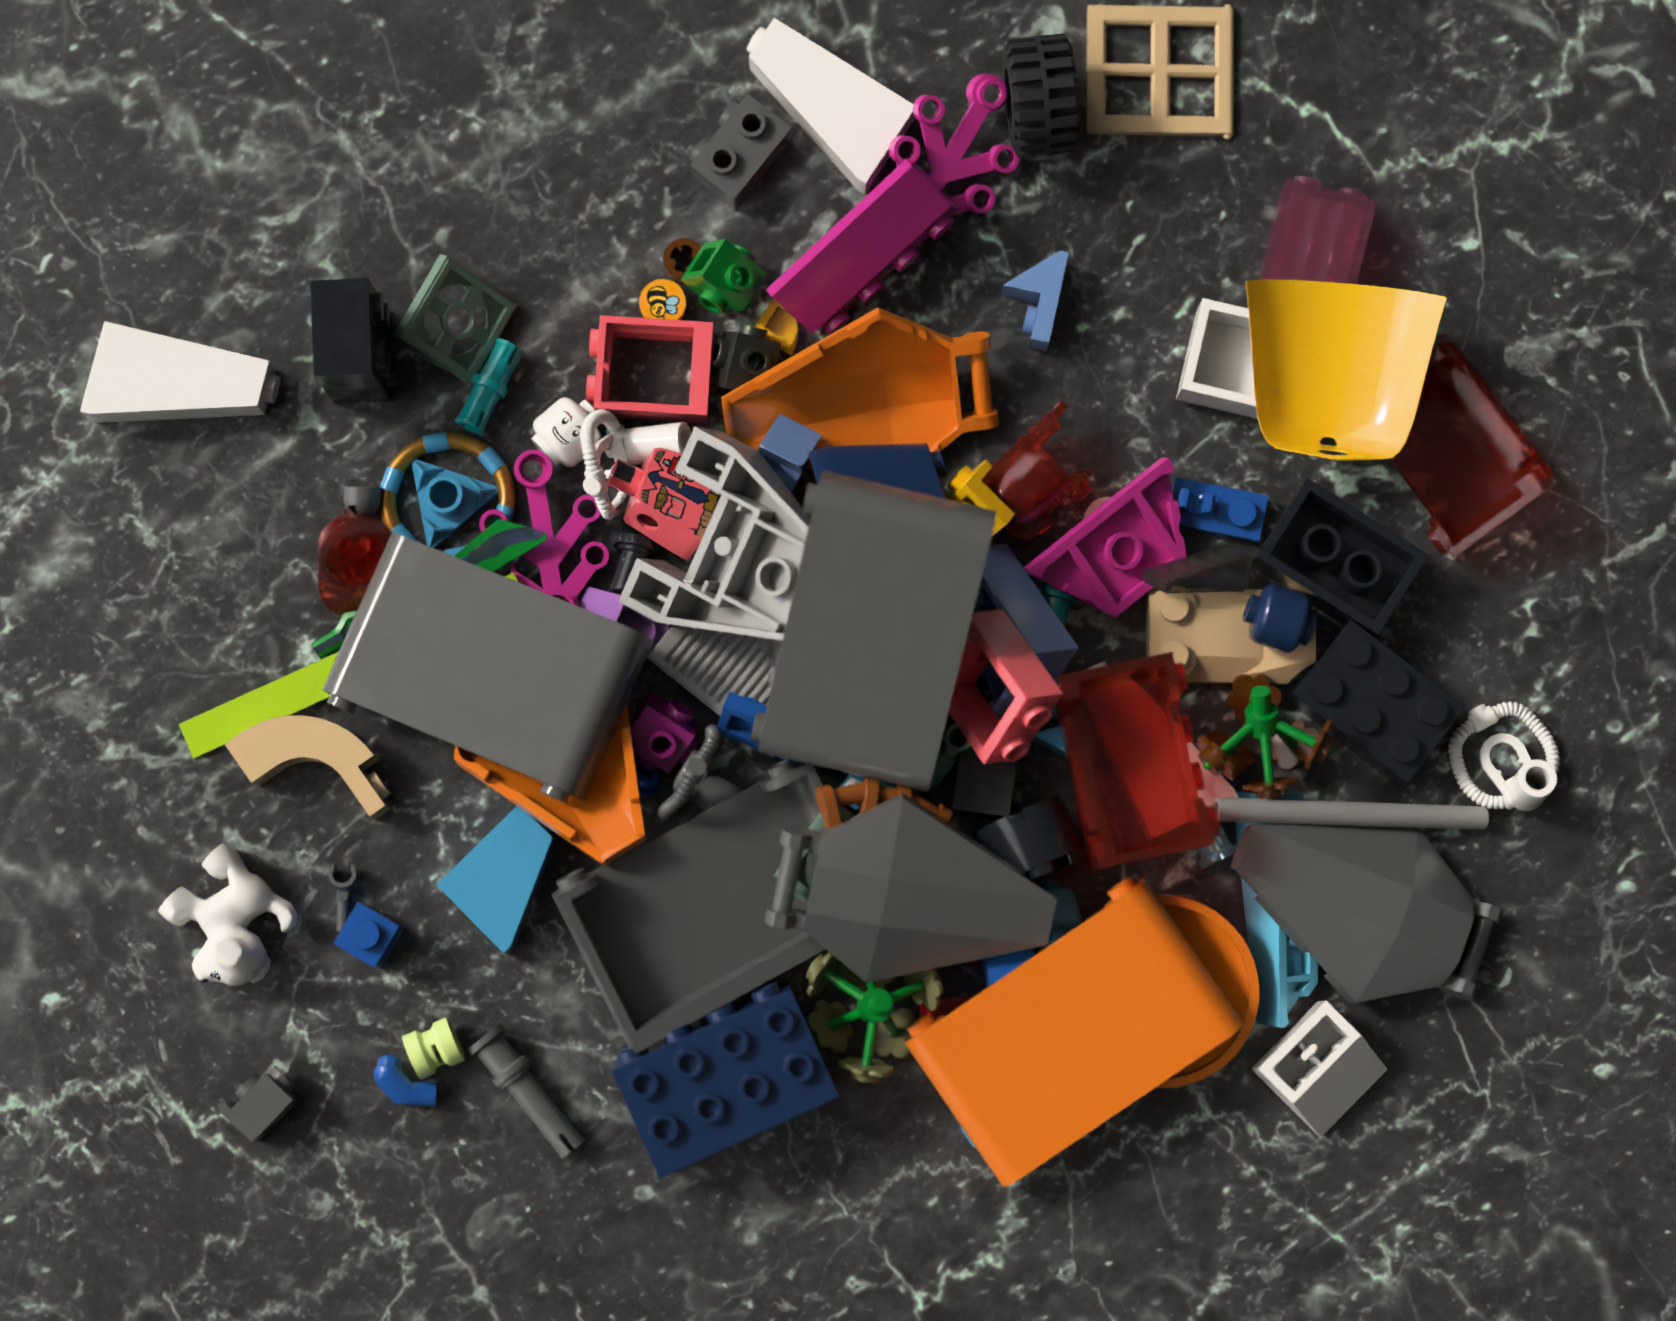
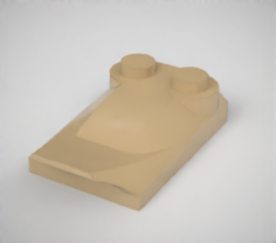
M1177 585L1153 587L1146 593V683L1232 684L1233 680L1241 674L1250 675L1252 678L1257 674H1265L1269 678L1270 685H1288L1298 673L1316 661V624L1312 636L1305 647L1299 645L1293 652L1284 653L1253 642L1249 637L1250 624L1242 621L1244 609L1250 595L1259 596L1263 589L1184 588Z

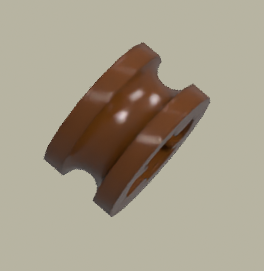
M687 238L676 239L665 249L663 255L665 272L674 282L685 284L681 281L685 272L677 271V264L673 256L676 253L683 256L682 251L684 250L691 251L693 261L701 249L697 242Z

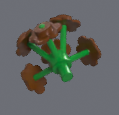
M1241 674L1233 680L1232 689L1234 692L1227 696L1226 703L1229 708L1235 710V718L1242 724V727L1230 736L1221 730H1213L1210 732L1208 739L1201 735L1196 742L1197 747L1201 751L1198 754V758L1203 767L1215 776L1221 773L1228 779L1234 780L1236 775H1244L1247 767H1250L1255 761L1253 752L1243 746V741L1248 735L1254 739H1259L1264 779L1251 780L1247 784H1243V790L1257 792V798L1275 799L1285 796V788L1299 784V779L1274 777L1273 761L1278 762L1280 768L1287 772L1295 770L1301 762L1305 763L1304 768L1309 770L1315 759L1323 763L1327 755L1333 754L1334 748L1332 745L1336 737L1328 734L1333 720L1330 718L1326 721L1320 734L1317 729L1307 727L1302 721H1296L1290 725L1280 720L1277 707L1282 698L1280 690L1276 686L1270 685L1269 678L1265 674H1257L1254 678L1247 674ZM1270 738L1272 740V743L1274 744L1273 747H1271Z

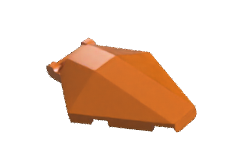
M876 308L722 396L721 401L726 434L759 451L762 440L778 415L782 414L822 435L816 449L826 446L928 443L930 452L938 449L941 452L964 432L987 430L999 425L998 410L993 407L987 355V351L991 350L990 334L978 331L952 338L881 308ZM969 355L974 410L961 413L955 357ZM809 460L806 468L813 470L811 461Z
M627 704L585 801L571 795L567 803L558 801L541 793L540 790L543 783L532 777L455 746L454 760L458 766L603 866L646 841Z

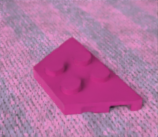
M1161 457L1023 567L1025 572L1107 616L1116 618L1187 560L1184 537L1179 531L1181 520L1179 503L1173 499L1170 473H1173L1174 470L1170 459Z

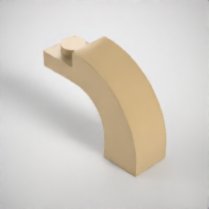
M301 715L276 717L249 727L225 743V746L250 782L259 787L289 766L301 762H320L330 765L341 775L369 817L376 820L391 809L384 799L391 794L385 783L375 771L369 775L365 772V769L380 760L379 757L364 741L345 728L330 721Z

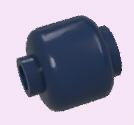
M1270 584L1262 590L1259 596L1250 595L1244 609L1242 621L1250 624L1249 637L1253 642L1284 653H1291L1299 645L1305 647L1308 644L1316 624L1317 611L1312 609L1311 600L1305 594Z

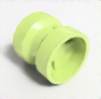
M448 1017L434 1022L431 1029L423 1033L415 1030L402 1036L409 1060L420 1080L435 1074L436 1069L444 1064L454 1066L466 1061L459 1038Z

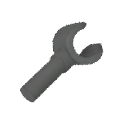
M335 863L330 866L328 871V879L336 889V931H341L349 917L351 891L356 889L360 881L359 873L353 864H351V878L345 883L336 881L337 866Z

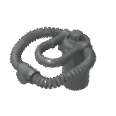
M710 724L706 727L705 738L700 751L694 750L683 767L677 771L674 777L671 797L658 808L657 816L661 821H671L681 811V808L689 802L706 811L744 791L708 770L711 765L710 760L721 741V733L716 725Z

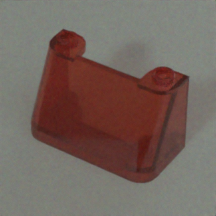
M1444 333L1436 335L1411 431L1401 451L1389 460L1430 513L1431 517H1429L1428 521L1431 528L1427 531V535L1432 544L1441 553L1448 552L1452 558H1455L1554 486L1557 480L1546 461L1458 345Z

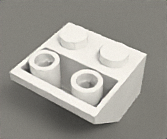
M1326 1000L1317 1001L1251 1068L1320 1138L1388 1070L1361 1034Z

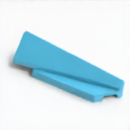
M1286 791L1285 796L1275 799L1304 800V792ZM1236 792L1238 798L1259 799L1257 798V792ZM1235 822L1236 836H1237V846H1238V844H1239V841H1240V838H1241V836H1242V833H1243L1244 829H1245L1246 826H1248V825H1252V824L1301 825V824ZM1241 877L1248 948L1254 959L1259 980V1004L1256 1021L1261 1025L1284 1028L1289 1024L1288 1012L1299 997L1309 996L1318 984V962L1309 952L1303 953L1255 900L1257 894Z

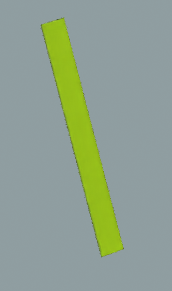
M514 572L504 576L518 582ZM338 652L180 723L179 727L193 759L224 746L225 743L253 725L276 717L290 716L328 699L330 695L322 691V688Z

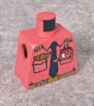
M654 448L641 468L617 459L609 475L607 485L630 495L623 516L625 523L680 558L688 561L699 547L710 522L719 493L675 471L682 453L664 448Z

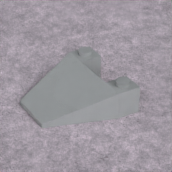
M694 427L675 471L721 494L717 506L687 573L664 560L637 558L618 602L658 623L783 641L810 518L806 513L802 512L803 508L758 450L721 431Z

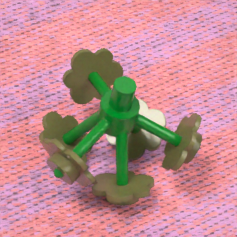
M830 952L826 956L820 954L809 965L806 978L809 980L810 986L806 994L809 996L818 995L829 981L858 1001L857 1009L848 1013L844 1006L838 1002L828 1004L826 1001L820 1000L815 1003L814 1011L806 1017V1024L809 1031L815 1037L816 1045L821 1049L828 1047L836 1054L844 1052L848 1046L847 1038L853 1034V1028L850 1023L861 1018L868 1023L863 1058L849 1056L846 1059H840L838 1067L851 1070L850 1077L862 1083H874L879 1081V1077H888L890 1073H893L894 1067L873 1058L875 1045L877 1054L882 1058H886L891 1054L898 1059L908 1058L911 1052L905 1045L904 1039L910 1036L907 1027L916 1021L915 1014L910 1009L902 1008L893 1013L894 1003L912 995L913 1000L918 1005L924 1004L930 1011L937 1010L940 1007L939 996L943 995L942 980L936 969L903 975L906 986L889 994L885 990V984L890 983L894 977L865 983L843 963L839 968L840 976H838L834 972L837 969V962L839 960Z

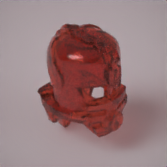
M1063 400L1059 401L1053 410L1046 413L1039 423L1033 425L1025 436L1020 437L1011 449H1007L998 461H994L992 463L993 467L981 480L1015 514L1005 526L1008 534L1013 538L1019 537L1023 541L1031 540L1038 533L1042 534L1054 523L1055 519L1051 513L1059 505L1065 508L1073 500L1080 502L1092 490L1088 478L1093 473L1089 469L1073 472L1068 476L1062 467L1042 447L1062 426L1059 417L1068 408ZM1054 501L1047 509L1042 505Z

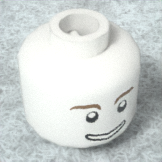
M562 397L534 420L533 429L536 434L531 440L539 451H542L550 458L554 467L560 463L566 467H574L583 460L584 456L580 440L583 422L590 413L596 410L585 399L577 404L570 398ZM596 428L594 433L595 443L602 439L598 428Z

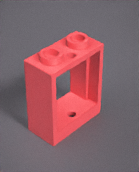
M600 315L599 329H591L589 357H597L596 375L587 376L586 401L594 403L593 408L595 410L604 409L610 411L614 416L621 419L709 424L712 379L711 354L715 333L713 322ZM614 337L693 342L689 406L609 401Z
M1004 609L973 612L948 713L983 764L1003 761L1008 763L1015 762L1027 754L1030 749V743L1040 728L1051 718V711L1063 695V692ZM988 661H990L1015 697L1001 720H999L974 684Z

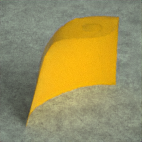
M1278 279L1247 280L1246 291L1251 335L1254 394L1260 430L1266 442L1275 449L1333 460L1392 459L1405 445L1413 425L1447 298L1418 291L1347 283ZM1324 437L1333 438L1337 445H1322L1320 441ZM1319 451H1335L1348 455H1329Z

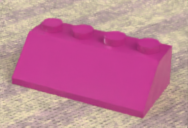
M905 159L773 282L766 291L811 334L822 336L827 332L830 335L841 329L850 320L851 317L847 312L860 300L866 304L884 289L885 284L882 280L893 269L896 268L898 272H901L913 263L920 255L916 248L929 236L936 240L954 224L955 221L951 216L958 210V207L922 167Z

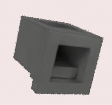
M275 1066L261 1078L253 1074L235 1093L240 1100L236 1104L233 1101L224 1102L217 1110L252 1143L260 1142L300 1098L292 1092L297 1086L295 1082L284 1071Z

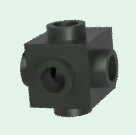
M741 324L739 332L723 330L722 339L718 338L712 349L711 365L715 366L711 386L732 391L783 362L782 354L779 353L781 343L767 340L768 331L753 326Z

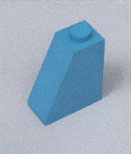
M518 806L437 884L443 893L507 955L517 944L556 842L548 833L551 830Z

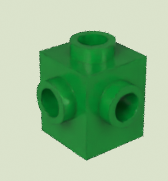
M721 239L703 244L681 278V281L700 296L698 300L706 309L716 314L745 311L750 308L760 295L761 289L759 285L767 273L755 263L756 258L750 251L739 245H733L727 239Z

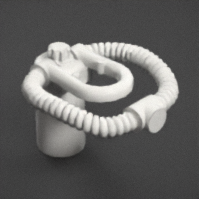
M604 409L593 411L585 418L580 434L583 459L586 460L584 461L586 465V471L584 472L586 479L583 482V488L588 494L594 496L597 507L604 519L611 520L619 515L627 507L630 495L618 490L616 498L612 502L610 501L607 492L611 487L607 485V481L612 468L603 471V468L600 466L602 452L605 451L609 458H614V462L620 459L633 466L642 465L654 448H664L683 453L692 433L687 423L677 422L625 429L624 425L619 424L614 414ZM599 424H604L607 427V435L595 443L594 433Z
M1512 701L1508 703L1503 702L1502 705L1498 703L1492 707H1486L1485 704H1481L1468 712V720L1456 728V732H1453V737L1450 738L1451 743L1448 744L1450 748L1448 750L1450 754L1448 758L1450 759L1451 769L1454 770L1453 774L1456 775L1455 779L1458 780L1457 784L1460 785V789H1464L1463 793L1467 794V797L1471 798L1473 802L1476 801L1477 805L1487 806L1488 809H1492V807L1495 810L1498 807L1499 809H1504L1505 807L1508 810L1515 807L1521 811L1537 809L1554 790L1557 783L1556 772L1559 771L1558 766H1560L1559 761L1561 758L1558 756L1560 752L1558 751L1556 741L1553 740L1554 737L1550 735V731H1547V727H1543L1544 723L1539 718L1537 719V715H1533V711H1529L1528 707L1524 708V705H1519L1518 702H1514V704ZM1513 715L1517 718L1519 717L1526 726H1529V729H1532V733H1535V736L1538 737L1542 747L1545 748L1547 761L1531 760L1524 744L1511 734L1499 733L1489 737L1480 749L1479 760L1483 770L1501 792L1499 796H1492L1478 790V787L1472 784L1473 781L1470 780L1471 778L1468 776V772H1466L1467 768L1464 767L1465 763H1463V744L1471 733H1478L1497 723L1501 717ZM1500 743L1512 746L1519 757L1517 764L1523 765L1515 776L1506 781L1501 776V770H1496L1490 760L1491 749Z

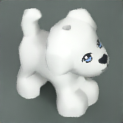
M224 842L205 858L202 866L214 878L220 880L228 878L229 885L207 899L194 895L183 886L179 887L166 898L158 912L168 922L180 927L190 920L197 921L207 936L206 943L197 953L192 963L195 977L202 983L221 982L231 986H239L247 982L255 983L262 980L271 965V959L267 956L260 938L246 928L250 921L267 911L277 916L281 932H288L296 925L298 914L292 904L276 895L262 878L256 874H251L237 851Z

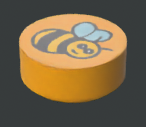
M658 279L650 282L642 290L639 298V306L643 318L682 320L685 315L687 306L685 294L681 287L671 280Z

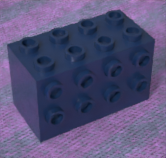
M776 978L771 979L751 990L750 995L752 998L737 1005H734V1002L731 1001L706 1014L707 1018L693 1025L685 1024L666 1033L667 1037L638 1053H635L633 1049L629 1050L627 1045L617 1050V1059L612 1062L611 1072L659 1179L839 1097L788 981L778 985Z

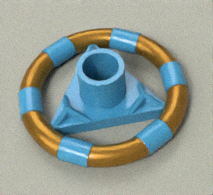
M440 432L425 435L409 443L387 466L380 485L382 487V497L379 510L388 536L390 537L391 533H396L417 541L401 523L396 507V495L404 472L412 464L427 546L434 549L497 495L499 496L496 510L503 512L509 522H512L515 513V485L507 464L491 446L463 433ZM450 449L467 452L475 456L494 477L497 487L417 459L425 454ZM494 515L491 524L501 518ZM495 537L488 539L462 560L469 563L479 560L491 552L501 540ZM465 546L439 551L454 556Z

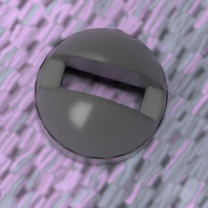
M344 486L345 509L351 516L358 519L361 517L368 519L379 511L382 487Z

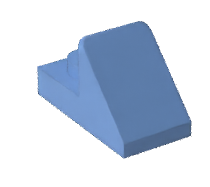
M1056 252L1013 278L1003 287L1002 296L1037 304V307L1028 305L1022 333L1031 335L1028 349L1042 352L1047 351L1069 252Z
M779 414L762 440L759 452L792 494L810 460L808 452L816 449L822 435Z

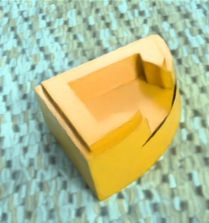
M772 298L754 327L767 330L766 339L781 343L779 351L788 357H792L798 343L797 320Z

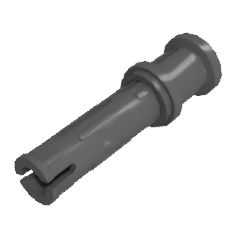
M500 1023L466 1051L470 1056L477 1055L493 1075L492 1083L496 1088L499 1087L502 1090L506 1087L559 1154L560 1159H563L571 1153L572 1149L560 1134L566 1137L574 1149L586 1139L578 1133L529 1072L528 1068L531 1067L529 1058L526 1055L520 1056L503 1035L505 1028Z

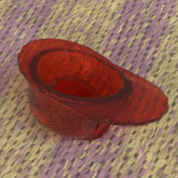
M349 508L342 509L341 516L327 523L322 529L318 540V589L320 599L330 611L340 616H343L344 613L358 610L391 535V531L383 522L374 518L364 517L360 514H354Z

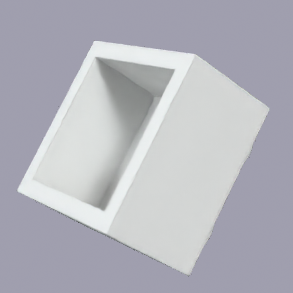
M1205 298L1201 300L1196 310L1176 400L1258 419L1254 394L1248 308Z

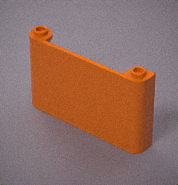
M1130 876L1115 885L1107 892L1111 900L1105 904V908L946 1016L941 1015L934 1019L931 1013H927L907 1027L910 1036L904 1039L905 1045L1003 1187L1013 1184L1230 1038L1244 1025L1233 1006L1144 877L1135 882Z

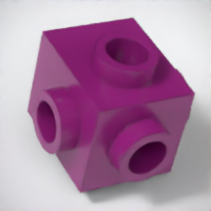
M649 691L630 718L634 757L644 766L653 770L659 767L668 774L677 761L684 765L699 743V740L694 738L697 721L693 719V713L676 700L667 702Z

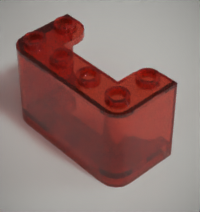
M1168 652L1057 676L1054 681L1063 692V695L1055 705L1092 871L1096 872L1206 849L1214 845V836L1220 834L1218 815L1214 805L1206 806L1203 798L1198 797L1197 791L1204 790V781L1199 762L1190 761L1187 748L1188 743L1194 742L1192 726L1188 714L1180 716L1178 707L1183 691H1188L1187 676L1183 663H1175L1173 653Z

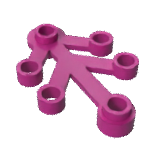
M979 74L971 79L966 89V97L970 106L946 147L940 120L945 112L942 100L937 96L922 95L914 102L913 114L920 121L930 168L929 176L942 191L947 182L993 170L1009 173L1018 166L1019 157L1014 152L1012 146L1006 144H997L989 152L962 158L988 113L999 110L1006 102V84L996 75ZM989 85H993L996 89V97L992 102H987L984 97V91ZM930 100L934 103L935 112L930 118H926L922 108ZM897 136L889 145L890 157L896 162L897 167L905 159L915 163L920 156V144L911 136ZM907 141L911 146V152L907 158L902 159L898 153V148L902 142ZM1002 150H1006L1009 154V161L1004 167H1001L997 162L998 154ZM981 184L971 185L964 194L949 196L950 200L958 207L954 214L970 210L977 213H986L995 204L993 190ZM982 190L985 194V202L982 206L976 207L973 197L977 191Z
M527 450L517 458L514 464V475L516 480L526 487L534 539L541 538L544 532L547 534V539L521 556L540 569L542 588L518 573L513 561L508 563L510 574L514 572L518 582L580 607L576 597L594 572L607 564L609 560L607 547L598 541L587 543L580 552L581 562L563 584H561L558 565L585 527L597 520L601 513L594 496H580L573 504L572 515L554 538L545 483L552 475V463L550 458L542 451ZM535 461L541 466L542 472L538 478L531 479L524 474L523 468L527 462ZM588 500L595 505L596 512L593 517L584 518L579 514L578 506L580 502ZM496 509L486 511L479 521L480 531L483 532L486 529L484 521L488 516L496 515L502 520L508 521L507 517L503 512ZM517 528L506 530L493 536L508 546L532 540ZM590 547H598L602 550L603 560L600 564L593 565L587 561L586 552Z

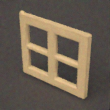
M1230 4L1224 7L1088 5L1086 134L1220 136L1230 140L1234 135V8ZM1106 25L1151 26V64L1106 63ZM1170 26L1215 27V65L1170 64ZM1106 77H1151L1150 115H1106ZM1170 78H1215L1214 116H1170Z

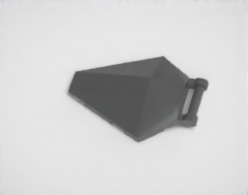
M903 793L852 817L849 821L822 832L793 826L782 828L780 844L784 846L773 905L767 907L765 923L781 929L796 928L804 930L865 983L1048 945L1057 896H1054L1025 877L1024 872L963 832L959 834L935 818L934 813ZM811 849L817 851L807 908L806 910L792 908L803 850Z
M1269 824L1246 826L1236 849L1231 869L1235 870L1257 894L1255 900L1303 953L1309 952L1326 971L1327 974L1324 977L1347 1003H1358L1434 987L1456 998L1474 1001L1478 989L1475 980L1493 927L1499 926L1503 910L1492 904L1480 902L1472 898L1420 828ZM1473 920H1475L1457 975L1455 977L1451 975V973L1460 962Z

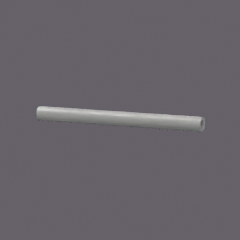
M1216 797L1212 804V816L1216 822L1485 830L1489 822L1488 810L1482 806Z

